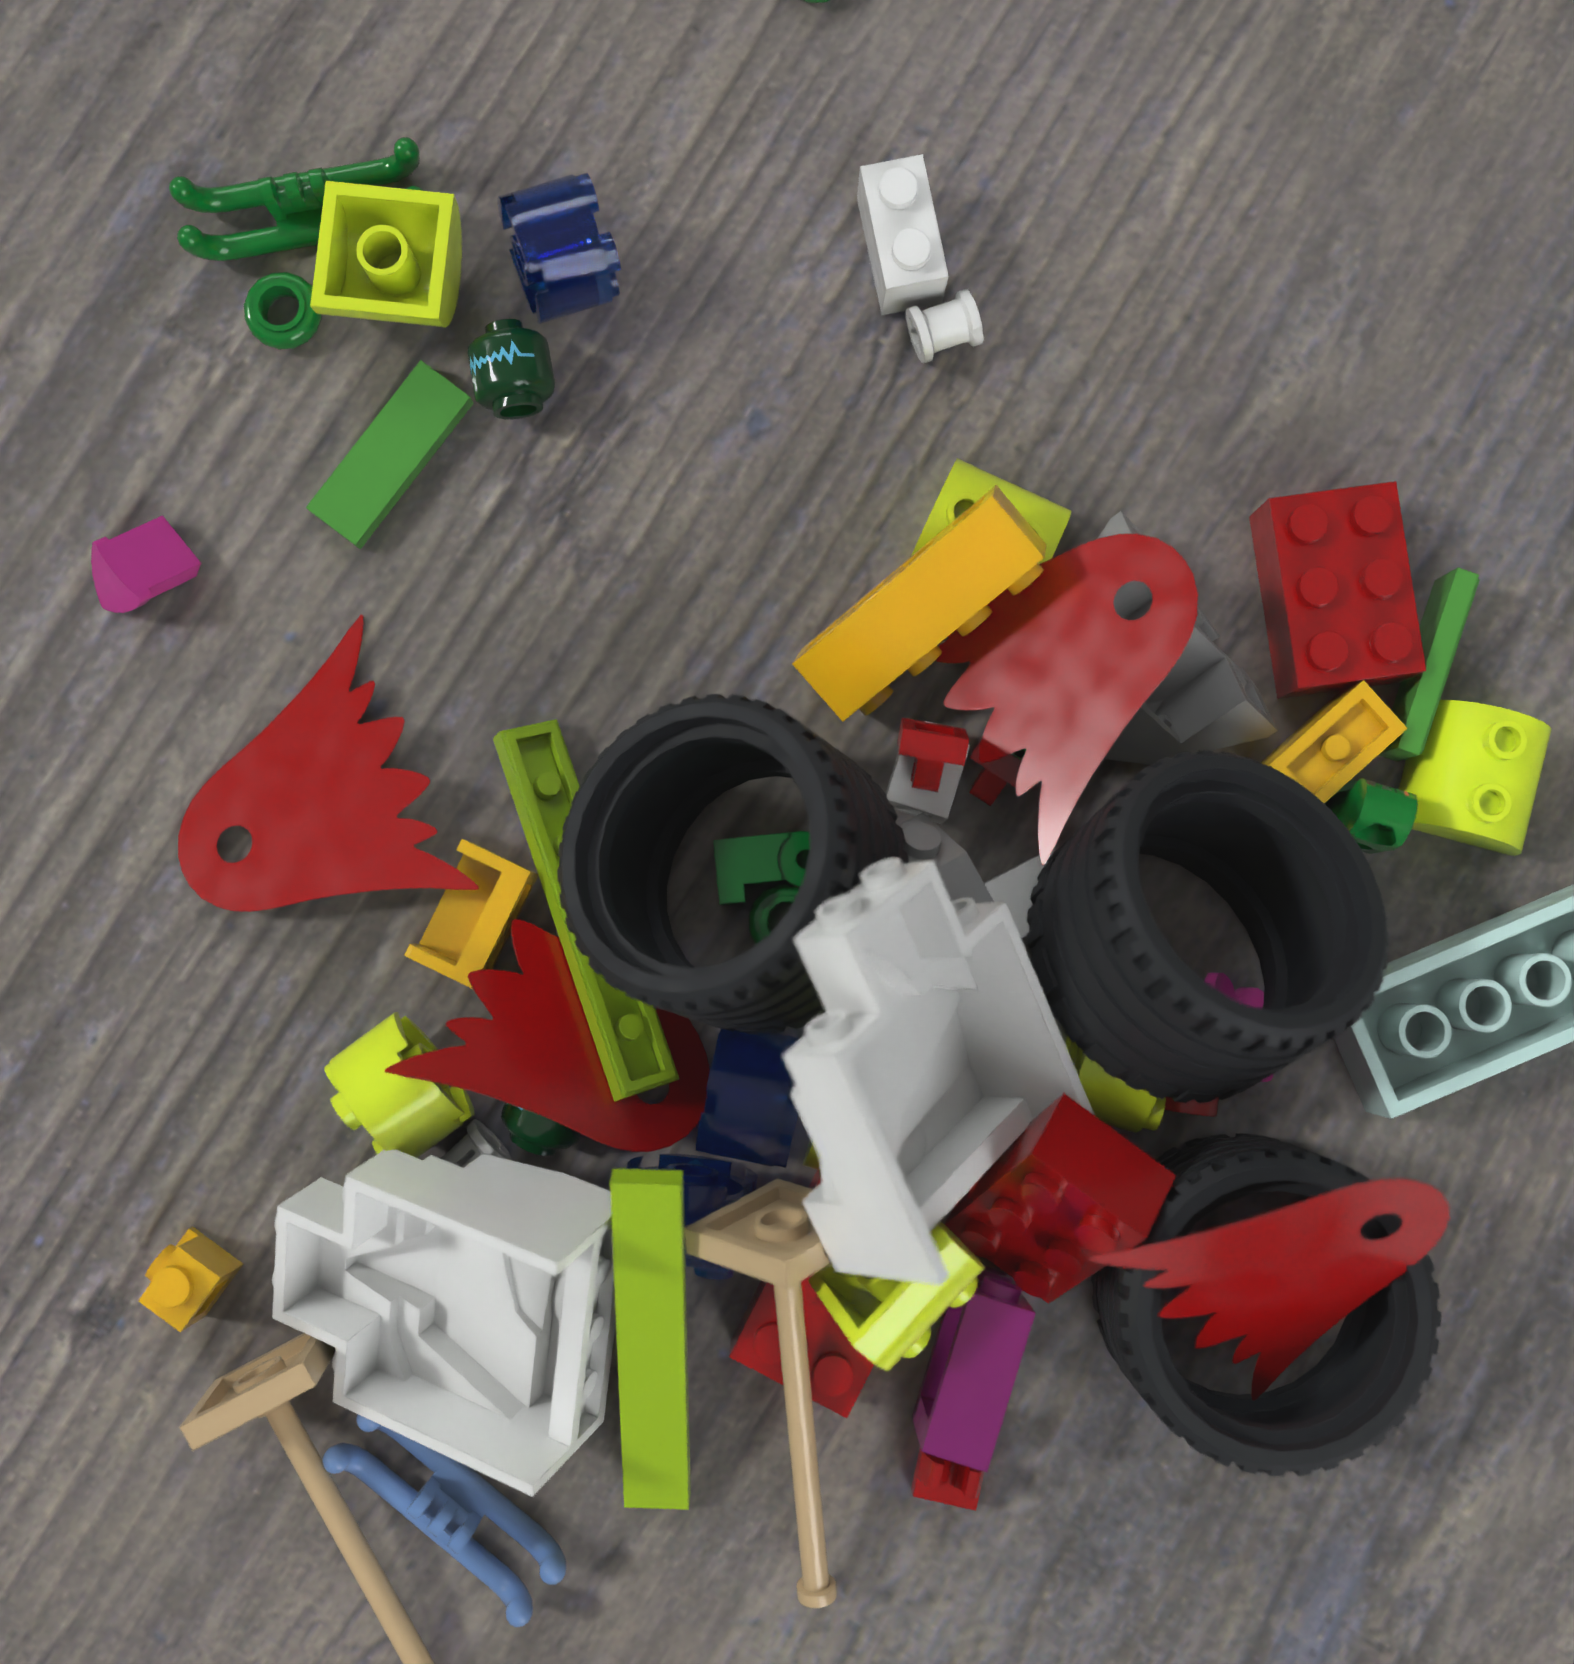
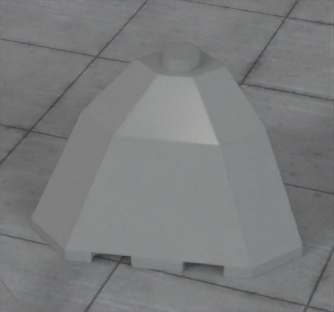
M1120 511L1109 520L1098 538L1116 534H1144ZM1139 581L1124 584L1117 591L1114 598V608L1117 614L1126 620L1141 618L1148 612L1152 604L1150 588ZM1199 606L1192 636L1182 655L1169 674L1124 728L1104 759L1151 765L1165 757L1173 758L1177 753L1190 752L1196 754L1199 750L1212 751L1268 738L1278 731L1258 688L1243 667L1240 668L1213 642L1220 635Z

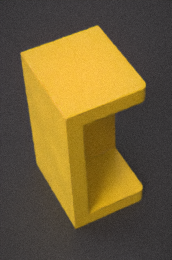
M1363 680L1339 691L1260 763L1271 766L1294 779L1325 803L1408 728Z
M461 839L456 850L463 853L456 869L473 880L479 886V889H446L419 944L410 943L404 956L473 989L468 980V974L476 970L494 968L511 933V923L514 919H518L538 878V874L471 841Z

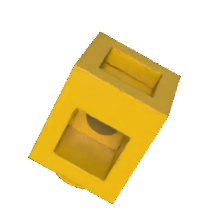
M192 1226L188 1228L176 1246L169 1244L152 1262L145 1273V1277L150 1280V1285L138 1302L176 1330L182 1332L208 1314L243 1266V1263Z

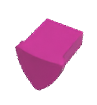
M163 515L111 539L103 537L92 542V576L97 596L102 608L114 613L132 611L146 604L151 598L197 577L201 566L199 559Z

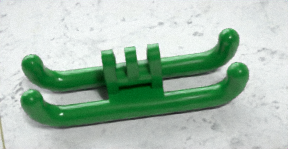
M402 137L394 144L393 155L365 162L324 169L322 167L309 169L307 172L286 173L283 176L263 177L255 181L220 187H202L195 185L184 176L175 177L169 183V191L172 198L184 208L202 213H224L266 206L277 226L224 235L206 234L193 225H185L179 229L177 240L179 245L192 256L214 261L237 260L317 246L326 181L373 186L398 182L410 176L420 164V150L414 140ZM410 186L406 188L411 190L424 191L418 186Z

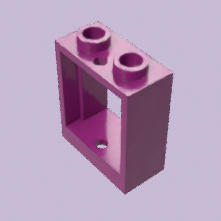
M984 1265L985 1268L977 1276V1289L971 1299L960 1307L952 1308L949 1306L943 1312L912 1413V1419L922 1452L988 1472L1036 1313L1021 1293L1022 1289L1012 1284L1013 1277L1001 1270Z

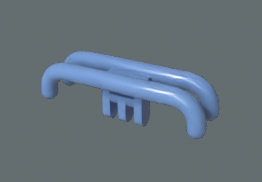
M357 1414V1425L361 1430L372 1432L378 1429L386 1433L434 1472L433 1475L418 1492L373 1454L357 1445L339 1443L331 1446L323 1456V1467L325 1470L332 1474L346 1471L365 1483L499 1596L506 1606L505 1615L510 1625L522 1627L527 1624L532 1617L533 1601L526 1586L508 1566L472 1536L485 1515L534 1557L540 1566V1577L548 1585L558 1584L566 1574L565 1556L553 1537L472 1468Z

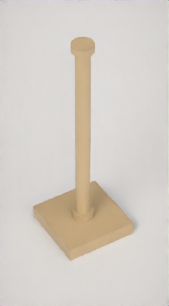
M776 1179L686 1226L685 1244L687 1254L774 1284L802 1577L797 1582L798 1601L805 1607L822 1608L835 1601L837 1590L834 1577L828 1574L801 1281L831 1264V1261L802 1203L814 1189Z
M303 1333L214 1380L180 1426L192 1451L256 1417L262 1418L266 1416L403 1664H435L333 1478L323 1467V1460L290 1403L292 1398L317 1385L332 1359L336 1347Z

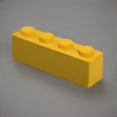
M995 485L805 645L792 665L842 722L858 709L864 716H867L892 695L894 691L889 684L902 673L908 670L915 677L929 667L942 653V650L937 645L951 633L957 630L964 637L983 623L992 613L987 604L1006 589L1014 596L1029 586L1044 570L1039 565V562L1045 557L1046 544L999 487Z

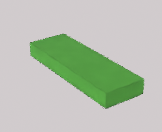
M420 360L309 502L306 509L361 550L474 404L471 397Z
M1457 567L1434 581L1419 626L1426 672L1400 683L1392 712L1408 729L1385 748L1379 756L1399 762L1423 753L1480 581L1478 579L1479 574Z

